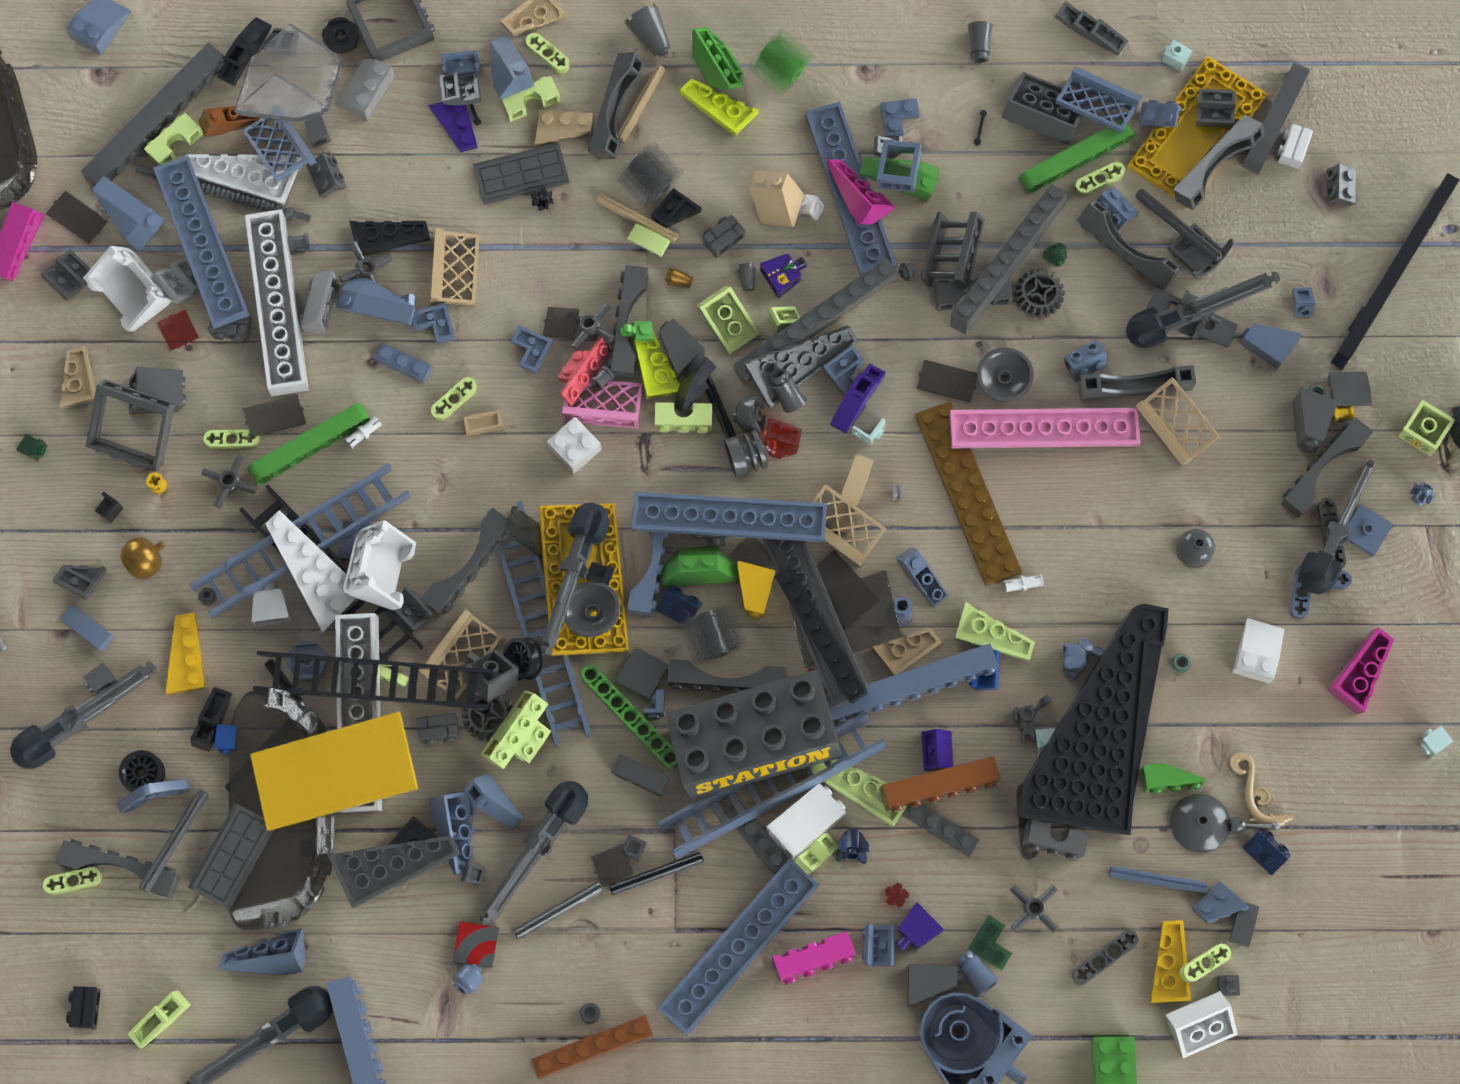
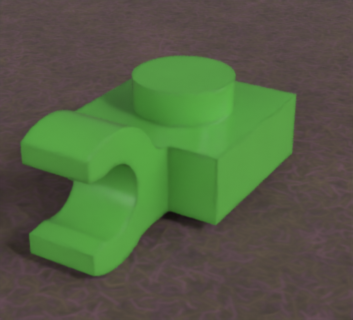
M634 321L632 325L623 324V328H620V336H633L634 341L652 342L654 339L652 321Z

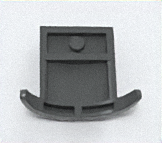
M1194 223L1190 228L1220 251L1222 258L1218 262H1214L1182 235L1172 242L1167 250L1192 272L1194 278L1201 279L1212 272L1223 261L1231 250L1234 240L1230 238L1226 245L1221 248Z

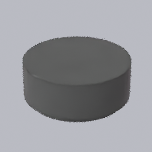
M586 1003L580 1010V1016L588 1024L595 1023L600 1018V1009L594 1003Z

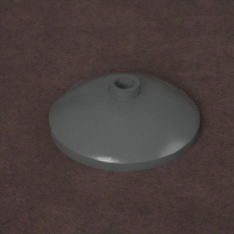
M1007 347L997 348L988 352L981 359L977 369V380L981 390L991 399L999 402H1012L1022 398L1030 390L1034 380V370L1030 360L1022 352ZM1001 377H1006L1007 381H1002Z
M588 581L577 585L564 619L566 625L572 632L583 637H596L606 633L615 625L620 614L618 596L610 586L597 581ZM592 612H597L595 616H591Z
M1192 794L1180 800L1174 807L1170 825L1175 839L1181 846L1193 852L1205 853L1215 850L1226 840L1230 830V818L1226 808L1216 798L1206 794ZM1204 818L1206 823L1201 824L1199 819Z

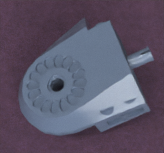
M953 992L939 997L929 1005L922 1016L920 1024L921 1043L943 1084H998L1004 1075L1017 1084H1023L1028 1076L1012 1064L1033 1035L996 1007L993 1009L981 999L967 993ZM954 1027H960L963 1030L962 1037L957 1038L953 1035Z

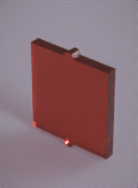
M186 310L174 315L170 314L168 318L157 322L171 351L181 346H187V343L199 338Z

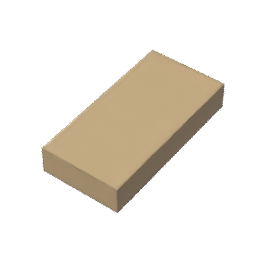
M500 410L463 417L467 437L504 429Z

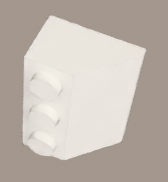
M1220 991L1166 1014L1169 1030L1183 1058L1238 1035L1231 1005Z

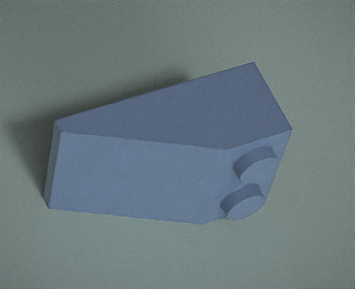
M93 0L74 16L66 30L71 39L102 55L131 11L112 0Z

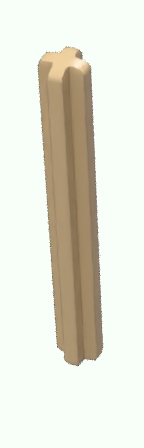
M662 65L655 66L618 132L621 143L627 141L665 72V68Z
M603 193L598 194L596 198L598 204L635 224L637 223L670 240L672 244L677 241L678 234Z

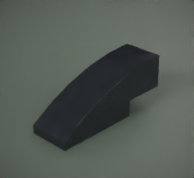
M699 353L682 379L674 407L683 414L691 408L693 403L709 387L705 381L717 367L708 357Z
M213 687L198 717V724L190 738L192 747L210 752L215 742L217 724L222 725L232 696L231 692Z

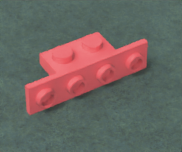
M602 337L598 338L590 351L577 349L557 377L560 382L567 383L560 395L569 406H573L591 377L594 376L610 353V347Z

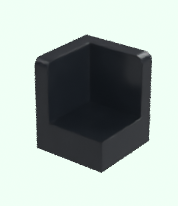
M103 492L101 495L104 499L95 511L112 523L123 507L117 500Z
M592 562L585 580L609 585L615 568L609 565L605 567Z

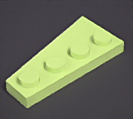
M965 602L955 640L978 647L991 643L993 650H998L1002 654L1028 662L1030 661L1035 644L1033 640L1014 629L1008 628L1002 622L996 621L985 612L979 611L972 607L971 604Z

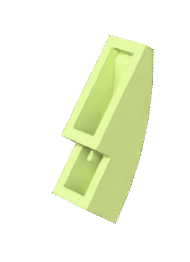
M179 990L173 991L158 1006L153 1007L127 1035L139 1049H142L171 1025L191 1004Z

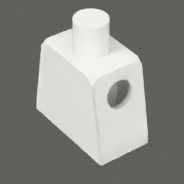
M274 582L264 587L263 591L254 593L251 620L255 627L292 622L285 594L282 589H275Z

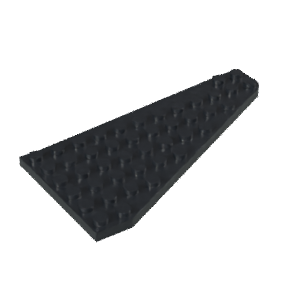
M1140 604L1130 609L1020 785L1017 817L1126 836L1131 835L1134 795L1161 649L1164 646L1169 608Z

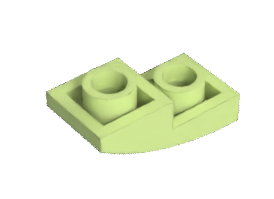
M637 223L627 238L631 243L659 257L663 256L671 242Z

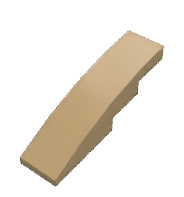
M856 454L841 496L858 507L874 460ZM846 503L837 504L838 514L849 513ZM849 516L838 517L840 528L851 526ZM832 518L829 528H837L836 518ZM849 529L841 530V532L848 534Z

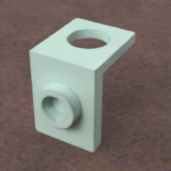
M882 418L870 436L856 426L852 427V434L868 445H871L875 439L878 440L884 432L882 429L885 426L886 420Z

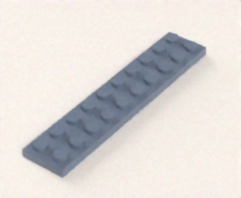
M840 101L805 111V116L860 276L885 258L896 268L897 264L881 219L874 224L864 225L855 221L827 164L828 159L841 160L857 173L856 177L864 182L867 181L865 176L859 174L862 164Z
M187 155L154 167L155 175L213 328L215 329L250 316L189 156Z
M635 492L632 531L825 542L827 503Z
M789 858L657 1009L688 1036L820 884Z

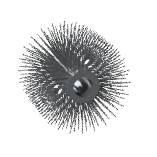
M644 150L642 154L638 153V156L631 163H627L629 167L626 168L627 171L625 172L627 173L625 174L626 176H630L628 177L630 185H635L638 188L637 190L640 192L638 196L640 197L642 192L645 193V203L646 201L650 202L655 197L659 199L663 194L665 195L669 188H673L671 187L673 180L678 178L670 172L671 168L668 169V166L664 164L662 166V162L659 161L660 159L654 156L656 154L654 150Z
M719 608L718 610L710 609L699 615H693L697 617H690L693 620L688 619L690 622L686 621L688 623L686 625H689V628L686 629L689 631L687 633L691 634L688 636L693 638L692 641L689 640L692 642L690 644L695 646L692 648L696 649L694 650L695 652L697 651L696 655H694L697 657L695 659L700 662L701 659L703 662L706 659L713 660L727 654H732L730 653L731 650L733 652H737L735 649L739 650L738 646L740 643L738 642L740 641L736 639H739L738 637L740 636H735V633H739L734 631L736 630L735 628L733 629L736 624L732 622L730 624L729 622L730 618H734L730 617L729 615L731 614L727 612L725 615L722 608L721 610Z

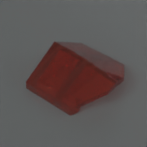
M768 418L763 443L769 455L773 458L782 459L796 454L802 429Z

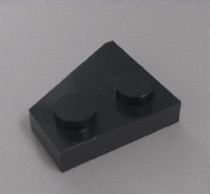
M673 188L652 213L651 218L665 228H668L700 213L702 207Z

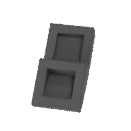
M1246 903L1249 907L1248 910L1236 912L1229 942L1249 948L1259 906Z

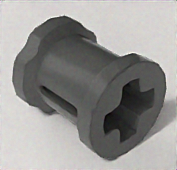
M304 233L303 236H288L291 252H294L296 249H310L307 233Z
M602 366L600 372L595 377H591L590 383L597 390L602 391L604 385L609 380H613L615 376L609 368Z

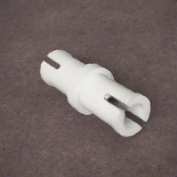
M373 416L363 426H358V430L348 438H345L346 443L351 442L348 446L353 449L363 439L367 440L372 432L382 426L380 421L374 424L378 419Z
M1041 574L1030 577L1020 576L1018 579L1003 581L1005 593L1017 590L1027 591L1028 588L1042 587L1044 585Z

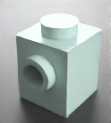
M1173 40L1170 45L1166 44L1161 53L1164 55L1161 62L1181 72L1189 60L1192 50Z
M1440 726L1434 731L1429 729L1421 735L1423 739L1418 743L1422 753L1431 758L1454 741L1444 728Z

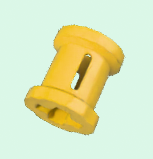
M1353 406L1336 407L1332 421L1337 422L1344 419L1352 421L1354 419Z
M156 472L148 475L146 484L155 494L163 493L167 488V483L162 475Z

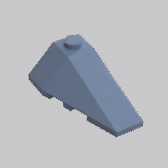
M464 791L429 797L431 818L438 836H452L460 852V855L448 860L454 875L463 873L466 862L472 863L473 847L471 845V835L474 834L475 827H472L473 816H476V806Z

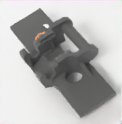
M1155 288L1146 309L1153 307L1159 313L1177 306L1192 298L1196 300L1199 297L1190 294V291L1186 290L1182 299ZM1213 312L1203 316L1202 320L1177 328L1175 331L1195 340L1199 337H1204L1228 348L1238 324ZM1205 322H1211L1213 324V329H1205Z

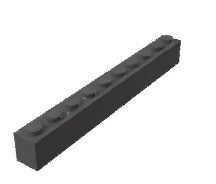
M207 43L81 170L85 179L95 186L103 176L112 181L117 175L122 174L125 167L137 158L147 143L156 136H159L163 128L168 123H172L176 115L180 111L185 110L188 103L193 98H196L206 85H209L213 78L220 73L226 62L223 59L224 55Z
M1053 184L1048 187L951 313L950 326L965 335L969 332L1066 204V191Z
M885 258L734 363L735 372L744 384L748 383L752 378L743 362L814 337L896 280L898 272L890 261Z

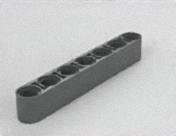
M1296 62L1293 63L1263 123L1264 136L1250 149L1242 165L1243 168L1256 174L1260 173L1311 69Z

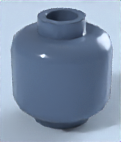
M464 964L453 977L454 987L464 995L467 993L473 994L483 982L482 970L475 964Z

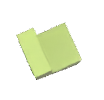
M826 832L816 839L794 862L809 875L838 849V844Z

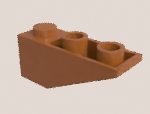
M248 104L204 109L198 122L204 137L225 134L253 124L261 118L256 105Z

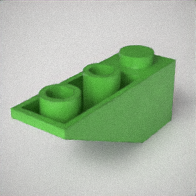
M1164 763L1144 765L1141 768L1144 792H1150V794L1162 793V790L1170 789V792L1181 791L1183 787H1189L1190 790L1199 789L1206 782L1205 778Z

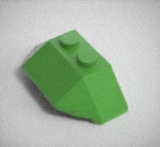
M708 27L693 29L692 57L711 87L726 90L742 87L744 72L726 43L717 35L711 33Z
M717 546L678 548L664 564L661 575V587L738 583L737 564Z

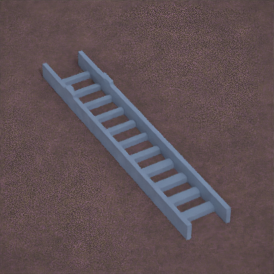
M388 463L292 523L299 528L308 522L322 542L317 547L324 551L408 500L410 494L407 490L394 499L380 480L381 477L392 471L391 465ZM371 483L375 485L386 502L379 508H376L363 489ZM355 493L358 494L370 512L361 519L347 499ZM338 503H341L353 521V524L345 529L331 510ZM323 512L337 532L328 539H326L314 521V518ZM271 535L242 553L228 559L224 564L190 584L193 591L209 583L222 604L208 612L211 619L290 572L287 564L276 570L263 550L274 543ZM258 552L272 572L259 580L246 560ZM241 562L255 581L243 589L230 571V569ZM223 573L227 574L238 591L237 595L227 601L213 581V579Z
M867 712L835 728L838 738L851 732L861 750L848 756L839 741L842 757L838 758L832 765L829 761L824 762L826 768L816 774H813L810 767L804 768L809 777L797 784L790 772L785 773L792 787L780 793L771 778L765 779L774 794L773 797L762 802L752 785L753 783L708 795L657 822L661 831L677 825L686 843L672 850L676 859L886 749L883 739L866 747L857 733V728L870 722ZM747 787L756 803V806L746 811L736 795V792ZM729 797L738 813L737 816L727 820L718 803ZM710 806L720 822V825L711 830L701 813L702 810ZM693 815L703 834L694 839L683 821Z

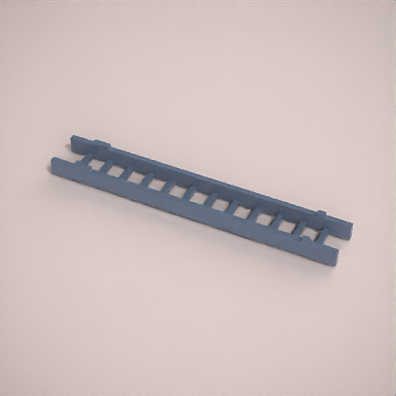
M519 501L517 505L522 520L514 522L515 525L512 528L524 526L527 538L501 545L498 552L523 637L534 639L544 636L546 629L528 634L524 622L548 615L547 609L522 616L519 604L541 597L546 599L545 579L522 501ZM526 544L530 545L532 556L506 562L503 551ZM535 562L538 573L512 581L509 568ZM540 579L543 591L517 598L514 586ZM562 655L564 663L544 668L536 677L541 698L547 704V693L572 686L575 699L552 706L548 704L545 708L556 748L561 746L556 730L562 728L567 730L576 727V724L583 723L587 738L592 737L568 655ZM567 669L570 681L546 688L543 687L541 675ZM577 704V711L581 717L554 725L555 720L551 712Z

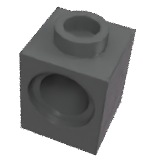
M322 115L313 116L304 121L313 148L331 142Z
M101 663L83 676L87 681L84 684L90 693L95 692L96 694L117 681L104 663Z

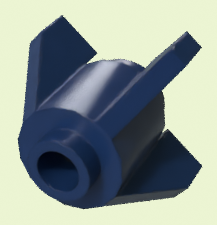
M848 829L843 833V836L838 841L837 862L847 858L850 860L857 859L862 864L867 863L866 852H869V844L859 830Z

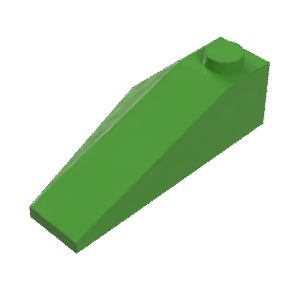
M865 157L859 174L876 181L880 158ZM887 159L884 174L910 177L913 161ZM920 161L915 192H902L927 202L938 180L939 168Z

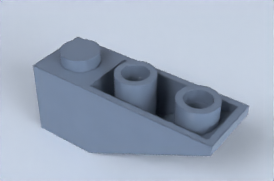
M910 547L896 558L905 574L932 607H935L948 597V594L919 550Z
M488 772L473 779L463 790L477 808L511 830L523 819Z

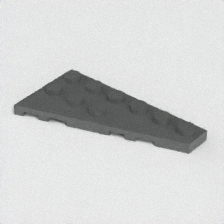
M847 325L743 362V365L767 406L772 408L780 402L770 379L772 374L780 369L787 370L796 385L800 387L821 371L825 364L859 341L851 327Z
M445 836L327 855L351 907L356 908L460 855V852L453 837Z

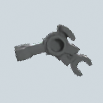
M1046 694L1032 706H1024L1021 709L1014 708V721L1018 723V718L1021 720L1019 730H1023L1020 736L1021 743H1024V736L1029 735L1031 742L1034 743L1035 735L1032 732L1035 724L1034 718L1037 711L1052 702L1049 694Z

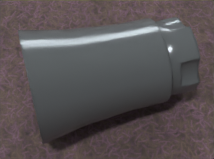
M986 21L971 22L967 25L971 61L974 63L988 62L993 24Z
M780 369L771 375L772 385L780 399L784 412L796 411L806 403L807 398L800 391L787 370Z

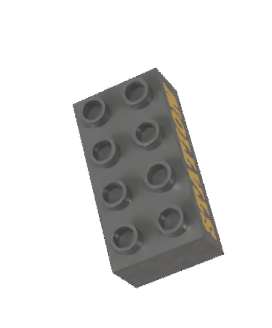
M818 670L665 713L682 784L691 800L843 756Z

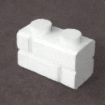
M1292 124L1290 129H1286L1282 138L1285 140V143L1280 145L1277 153L1280 156L1278 162L1299 169L1313 131L1296 124Z

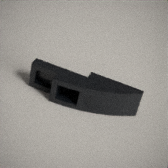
M255 17L242 30L223 58L226 62L218 75L220 80L234 87L236 86L251 56H256L272 25Z

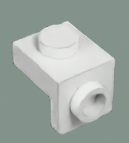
M805 194L799 213L810 215L813 220L817 221L823 212L824 204L817 196Z

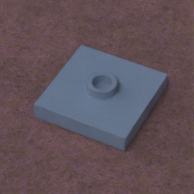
M1360 504L1347 524V527L1351 528L1348 534V542L1374 556L1393 524Z

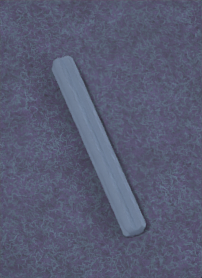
M1111 866L1109 870V877L1202 894H1205L1208 888L1207 883L1115 866Z

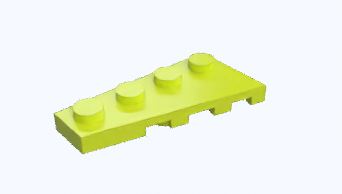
M692 78L679 92L680 95L733 136H736L759 112L758 109L754 107L751 109L739 100L736 102L728 98V95L724 93L719 94L713 91V88Z
M654 332L652 342L633 340L646 399L677 394L680 386L676 379L677 376L674 370L671 369L666 355L662 352Z

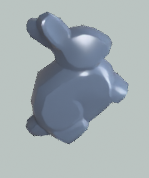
M1084 638L1079 639L1078 644L1064 643L1062 672L1068 674L1071 679H1075L1077 674L1081 673L1086 667L1087 657L1095 656L1100 658L1104 652L1103 649L1093 647L1091 642Z

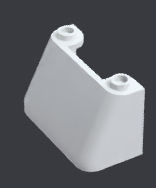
M110 246L83 277L88 283L87 286L92 291L103 292L123 315L120 319L121 326L126 331H136L172 302L170 297L152 278L154 274L138 255L129 248Z
M385 520L362 528L357 533L343 591L351 597L390 610L402 608L404 596L400 592H395L402 562L412 559L415 554L416 542Z

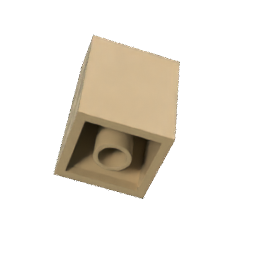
M755 170L749 187L760 223L794 228L805 194L788 173Z

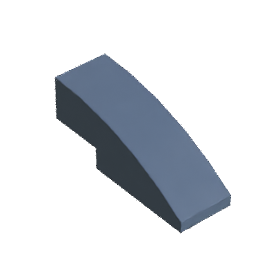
M73 604L60 618L62 622L100 652H103L115 638Z

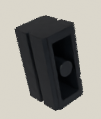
M73 986V991L69 992L68 1001L71 1003V1010L66 1015V1023H69L70 1028L97 1029L101 995L100 988Z

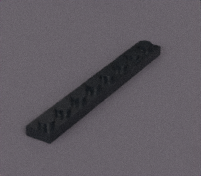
M789 565L774 577L848 701L853 704L868 694L795 570Z

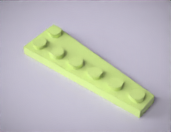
M834 759L829 762L832 765V763L836 762L837 760ZM824 763L810 766L813 774L826 768ZM850 767L823 782L892 827L895 826L907 807L905 806L903 810L892 813V810L885 811L879 788L883 784H887V782L866 774L857 768Z

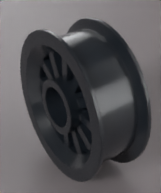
M531 637L513 638L508 641L504 648L503 656L519 668L518 681L536 678L543 666V653L539 643Z
M137 750L131 752L122 760L119 767V779L126 789L133 792L141 787V782L142 786L146 785V781L149 784L163 782L165 779V767L155 754L146 750ZM145 768L146 774L143 777H138L139 770Z

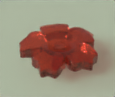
M897 883L892 888L887 887L885 889L888 905L894 906L896 903L897 907H903L904 899L909 897V892L906 889H902V884Z

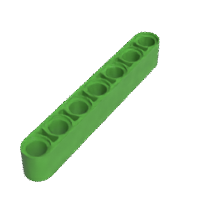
M1120 120V121L1116 122L1115 124H1118V125L1121 126L1123 123H1122V121ZM1129 123L1123 133L1107 127L1028 169L1018 179L1026 192L1031 194L1127 143L1135 137L1136 133Z
M355 403L256 460L247 467V470L256 485H262L356 431L358 426H363L371 418L361 403Z
M588 665L584 667L581 672L584 684L663 767L669 770L675 769L678 766L677 760L671 764L665 761L668 755H673L676 758L674 748L595 666ZM588 672L596 674L595 678L591 680L585 676ZM601 686L609 688L608 692L604 694L598 690ZM614 700H621L622 705L620 707L612 706ZM632 713L636 717L633 721H627L625 716ZM646 727L649 732L646 735H640L638 730ZM659 741L662 743V747L657 750L653 749L652 743Z

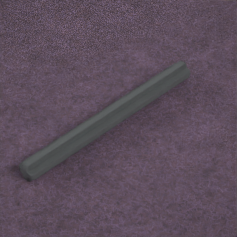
M1140 189L1136 193L1138 200L1210 259L1218 262L1222 258L1220 251L1148 192Z
M199 789L140 883L139 888L143 892H150L208 798L206 791Z

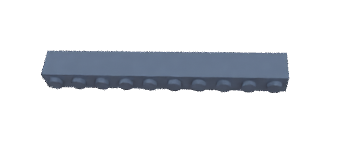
M991 643L867 684L870 692L853 704L848 702L833 708L828 697L827 700L833 722L836 726L847 722L848 719L855 718L864 712L869 713L873 711V713L883 711L884 707L890 705L896 707L903 704L902 701L908 699L914 701L921 698L923 694L929 693V695L938 693L941 688H953L958 686L959 682L965 680L966 682L976 680L977 676L983 674L985 676L992 675L996 672L995 670H998V663Z

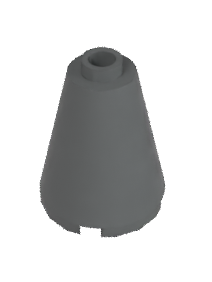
M655 3L652 8L648 5L631 15L633 19L630 21L628 18L626 19L625 24L654 56L659 55V57H662L669 52L670 44L658 6Z

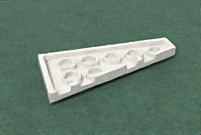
M186 154L190 158L197 179L272 203L275 202L282 206L287 200L298 170H296L284 179L276 182L259 155L228 156V154H221V156H209V154ZM281 155L279 162L286 163L288 156ZM268 156L267 161H274L276 156ZM293 156L291 163H297L302 159ZM277 166L276 175L283 172L285 167Z
M279 510L265 525L323 633L335 621V615H341L357 598L351 597L343 591L346 573Z

